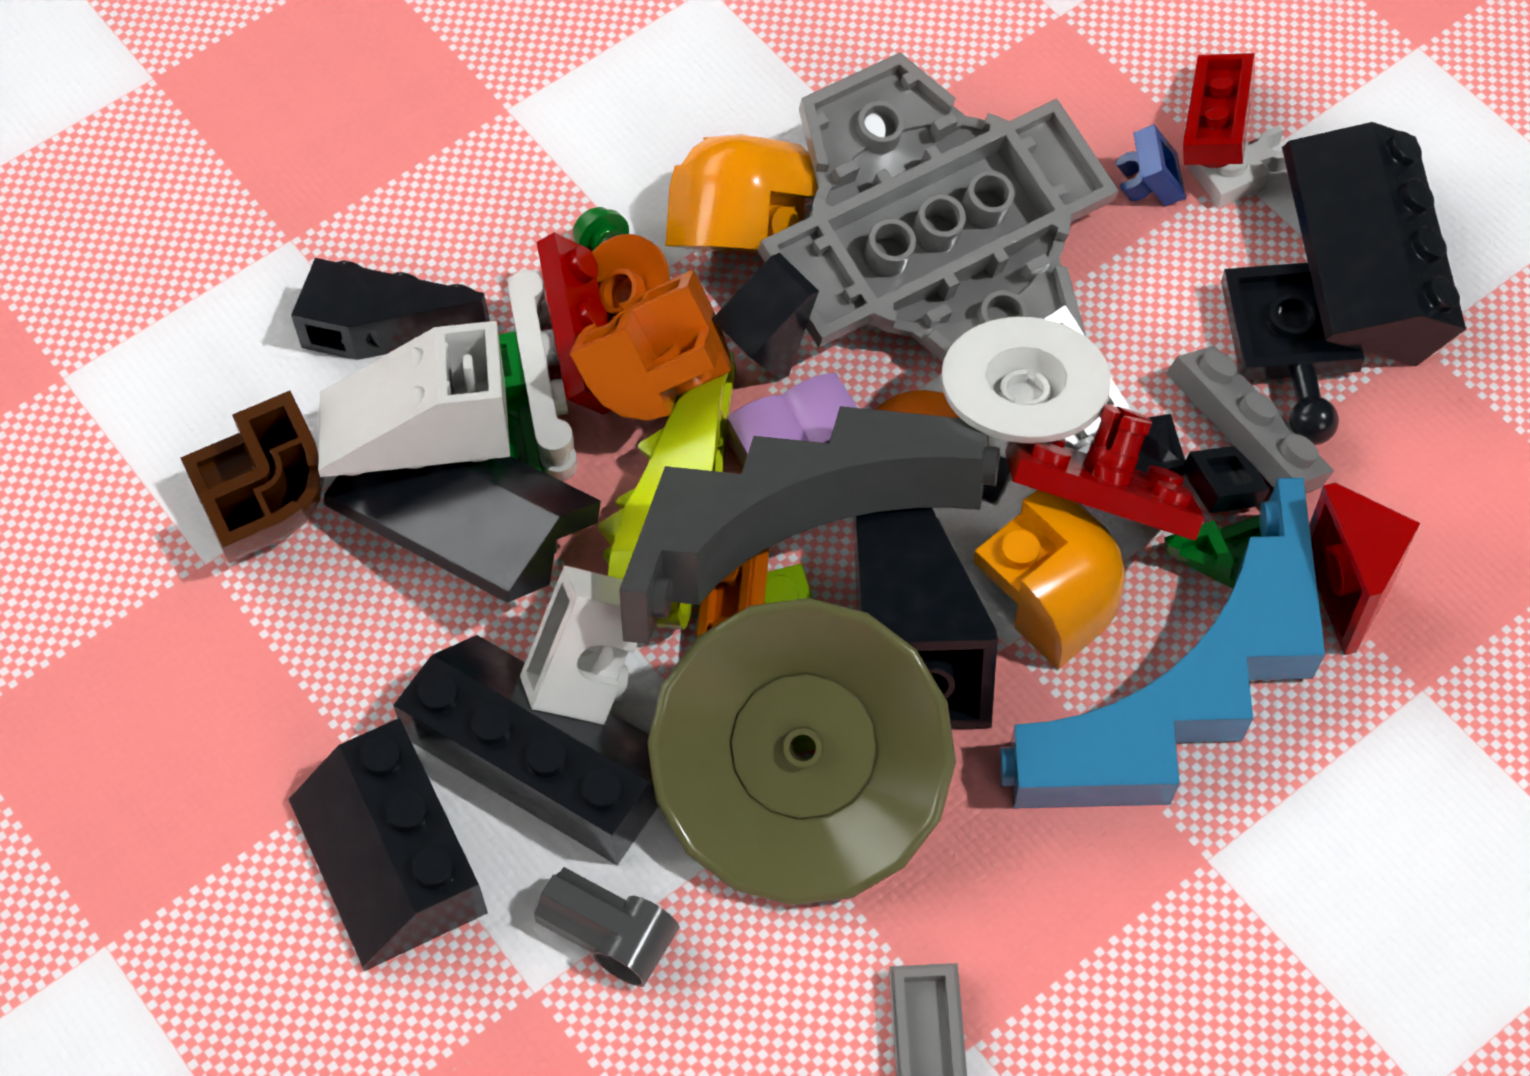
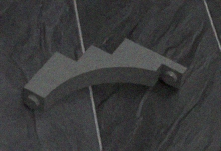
M840 406L829 443L753 436L741 474L665 466L619 589L623 641L650 644L658 618H668L672 602L700 605L716 585L737 567L761 551L814 527L848 517L880 511L910 508L980 510L985 485L996 486L1000 448L989 447V435L969 426L961 418Z

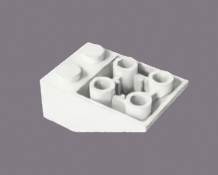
M497 321L434 327L320 391L318 465L320 477L354 476L366 472L403 468L418 469L430 465L467 461L482 462L488 459L510 457L505 378Z

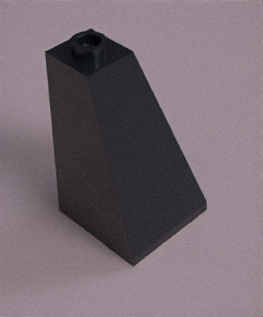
M910 508L854 516L853 535L857 610L869 613L917 649L948 702L951 729L992 728L998 641L997 630L932 508Z

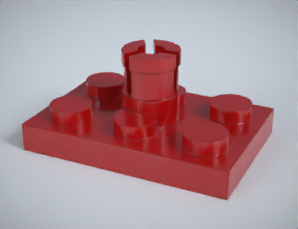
M1105 404L1095 438L1091 441L1087 453L1065 447L1066 439L1046 443L1008 442L1005 456L1013 482L1196 541L1205 517L1188 486L1182 485L1184 478L1173 471L1150 465L1147 473L1135 469L1144 438L1148 435L1153 423L1151 422L1152 420L1144 415L1117 406L1116 408L1113 405Z

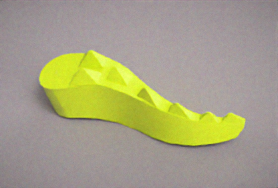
M734 351L729 352L731 372L677 395L665 427L639 443L638 449L649 460L648 465L636 488L618 497L615 503L621 510L598 525V530L611 545L603 553V558L609 565L608 576L619 579L624 578L665 466L724 472L727 416L730 411L736 376ZM672 602L668 618H658L656 627L684 630L689 622L692 604Z

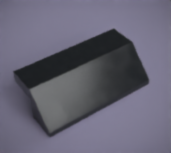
M512 456L488 459L482 462L467 461L430 465L418 469L403 468L366 472L354 476L338 475L324 493L323 502L324 506L506 603L550 585L556 540L597 524L601 500Z

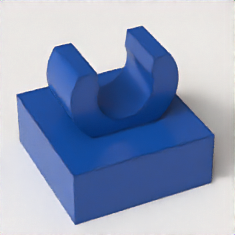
M1155 124L1133 132L1136 151L1127 152L1116 160L1117 167L1126 177L1138 172L1133 179L1120 184L1123 193L1130 201H1138L1153 192L1165 207L1186 199L1176 150Z

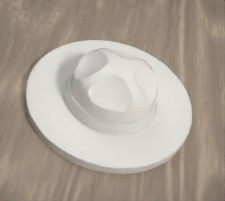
M1007 317L985 322L961 335L946 353L942 366L941 383L949 406L964 422L974 429L994 438L1010 442L1046 443L1075 435L1098 419L1109 399L1111 373L1109 365L1098 347L1090 339L1073 328L1042 318Z

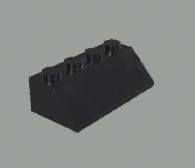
M1369 122L1288 141L1282 147L1325 340L1418 366L1464 332L1466 326L1459 303L1460 295L1455 287L1447 257V246L1442 237L1434 207V196L1429 188L1423 165L1422 150L1416 136L1375 122Z
M479 635L432 654L393 704L397 719H401L411 742L618 865L658 808L655 801L647 746L649 734L612 712H609L603 725L531 709L520 679L525 662Z

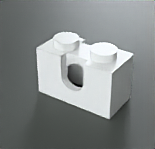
M563 566L520 674L531 709L605 724L613 702L618 703L623 698L627 688L628 668L624 665L629 652L634 653L636 647L641 648L644 645L642 643L623 641L619 592L623 579ZM601 645L596 651L586 650L592 646Z

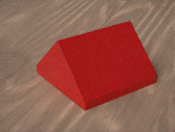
M1338 483L1323 485L1309 527L1317 589L1344 655H1349L1358 651L1390 592L1420 523Z

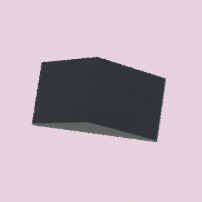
M781 253L772 255L712 320L752 360L781 380L790 374L819 290Z

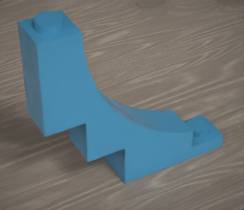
M1278 478L1269 502H1262L1260 506L1259 522L1262 537H1250L1239 565L1230 598L1215 623L1198 644L1173 668L1146 687L1113 704L1081 715L1049 722L1014 725L1010 746L1000 747L999 749L1001 787H1012L1013 809L1171 805L1180 784L1176 743L1243 741L1253 720L1249 680L1314 678L1325 657L1304 478Z

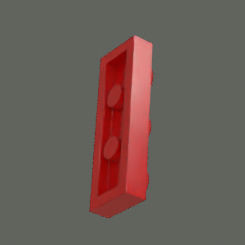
M1255 53L1198 55L1183 140L1184 165L1221 168L1229 164H1243L1255 79Z
M553 232L536 243L566 400L604 415L612 410L603 406L586 386L570 355L578 335L586 326L595 324L599 328L609 323L607 312L601 302L597 282L598 264L590 249Z

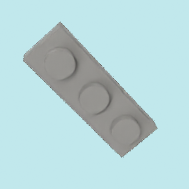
M1215 346L1177 356L1166 372L1168 377L1255 466L1257 471L1273 488L1278 478H1304L1305 493L1322 488L1334 472L1319 455L1316 446L1306 437L1295 434L1290 424L1278 413L1274 402L1267 396L1259 393L1237 370L1235 362L1228 355L1220 352Z

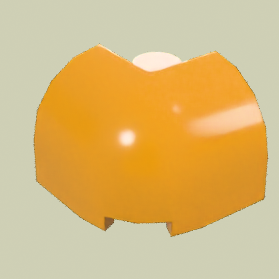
M744 134L703 137L704 141L691 149L683 163L674 166L669 186L665 246L713 252L743 251L759 253L758 249L761 240L803 221L805 198H815L818 188L810 154L801 144L785 140Z
M1037 490L1022 501L1021 513L974 552L973 563L1018 604L1014 628L1058 670L1103 633L1117 615L1126 577L1121 551L1106 526L1080 503Z

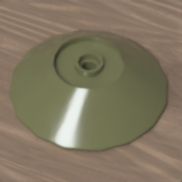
M812 598L749 606L698 636L661 685L647 741L656 804L685 853L733 890L791 906L853 898L905 868L941 821L956 764L948 702L917 649L869 613ZM798 735L811 737L815 742L816 751L810 757H798L794 754L791 747L793 738Z

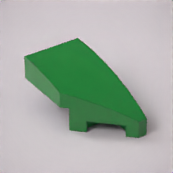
M1259 515L1218 529L1214 520L1202 524L1196 541L1173 534L1164 537V548L1167 554L1234 589L1239 565L1250 537H1262Z

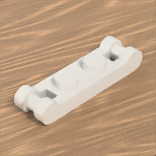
M522 270L511 276L508 282V290L534 432L543 472L560 481L570 479L578 469V461L574 449L572 429L567 422L557 419V416L569 414L562 378L550 380L547 366L558 365L559 361L553 329L541 331L549 322V309L544 299L545 287L542 277L537 272Z

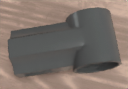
M565 867L556 875H552L541 893L538 906L534 912L536 923L593 953L594 959L605 970L620 980L637 987L645 986L680 928L678 922L668 912L653 902L634 895L628 896L627 900Z

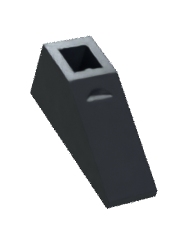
M319 258L314 259L291 314L301 348L355 360L388 354L434 327L490 321L485 293L477 292L462 284L444 285L420 280L404 272L391 274L363 268L351 261L342 260L334 262Z

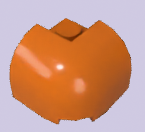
M694 269L620 303L619 306L622 311L614 316L610 323L599 328L595 324L586 326L578 335L570 352L586 386L603 406L622 417L646 421L670 416L677 395L731 372V359L722 329L712 320L716 314Z

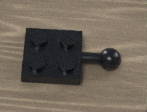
M1308 263L1224 269L1221 285L1239 372L1247 380L1292 377L1297 404L1290 413V427L1295 434L1306 437L1314 445L1327 442L1338 429L1339 416L1333 404L1321 397L1317 375L1360 372L1365 359L1363 351L1325 340Z

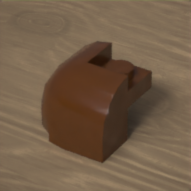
M291 390L232 414L238 431L237 434L180 457L228 563L288 538L310 520L320 502L324 477H320L318 471V450Z

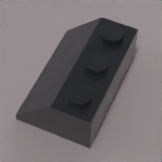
M400 718L338 745L288 799L364 971L488 914L479 883Z

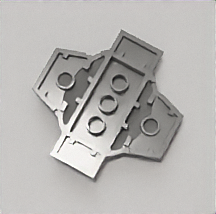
M901 52L802 97L799 113L818 190L815 194L809 218L761 240L758 252L764 262L772 255L781 253L819 290L806 326L807 331L818 348L860 327L863 328L865 333L874 328H879L897 335L913 337L943 362L952 344L965 332L980 324L1007 317H1035L1044 319L1065 305L1084 336H1086L1068 268L1061 265L1060 256L1069 235L1070 223L1113 202L1119 190L1057 98L1011 121L990 113L987 114L985 120L965 116L953 106L956 98Z

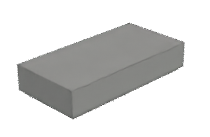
M958 963L889 966L896 1076H967Z

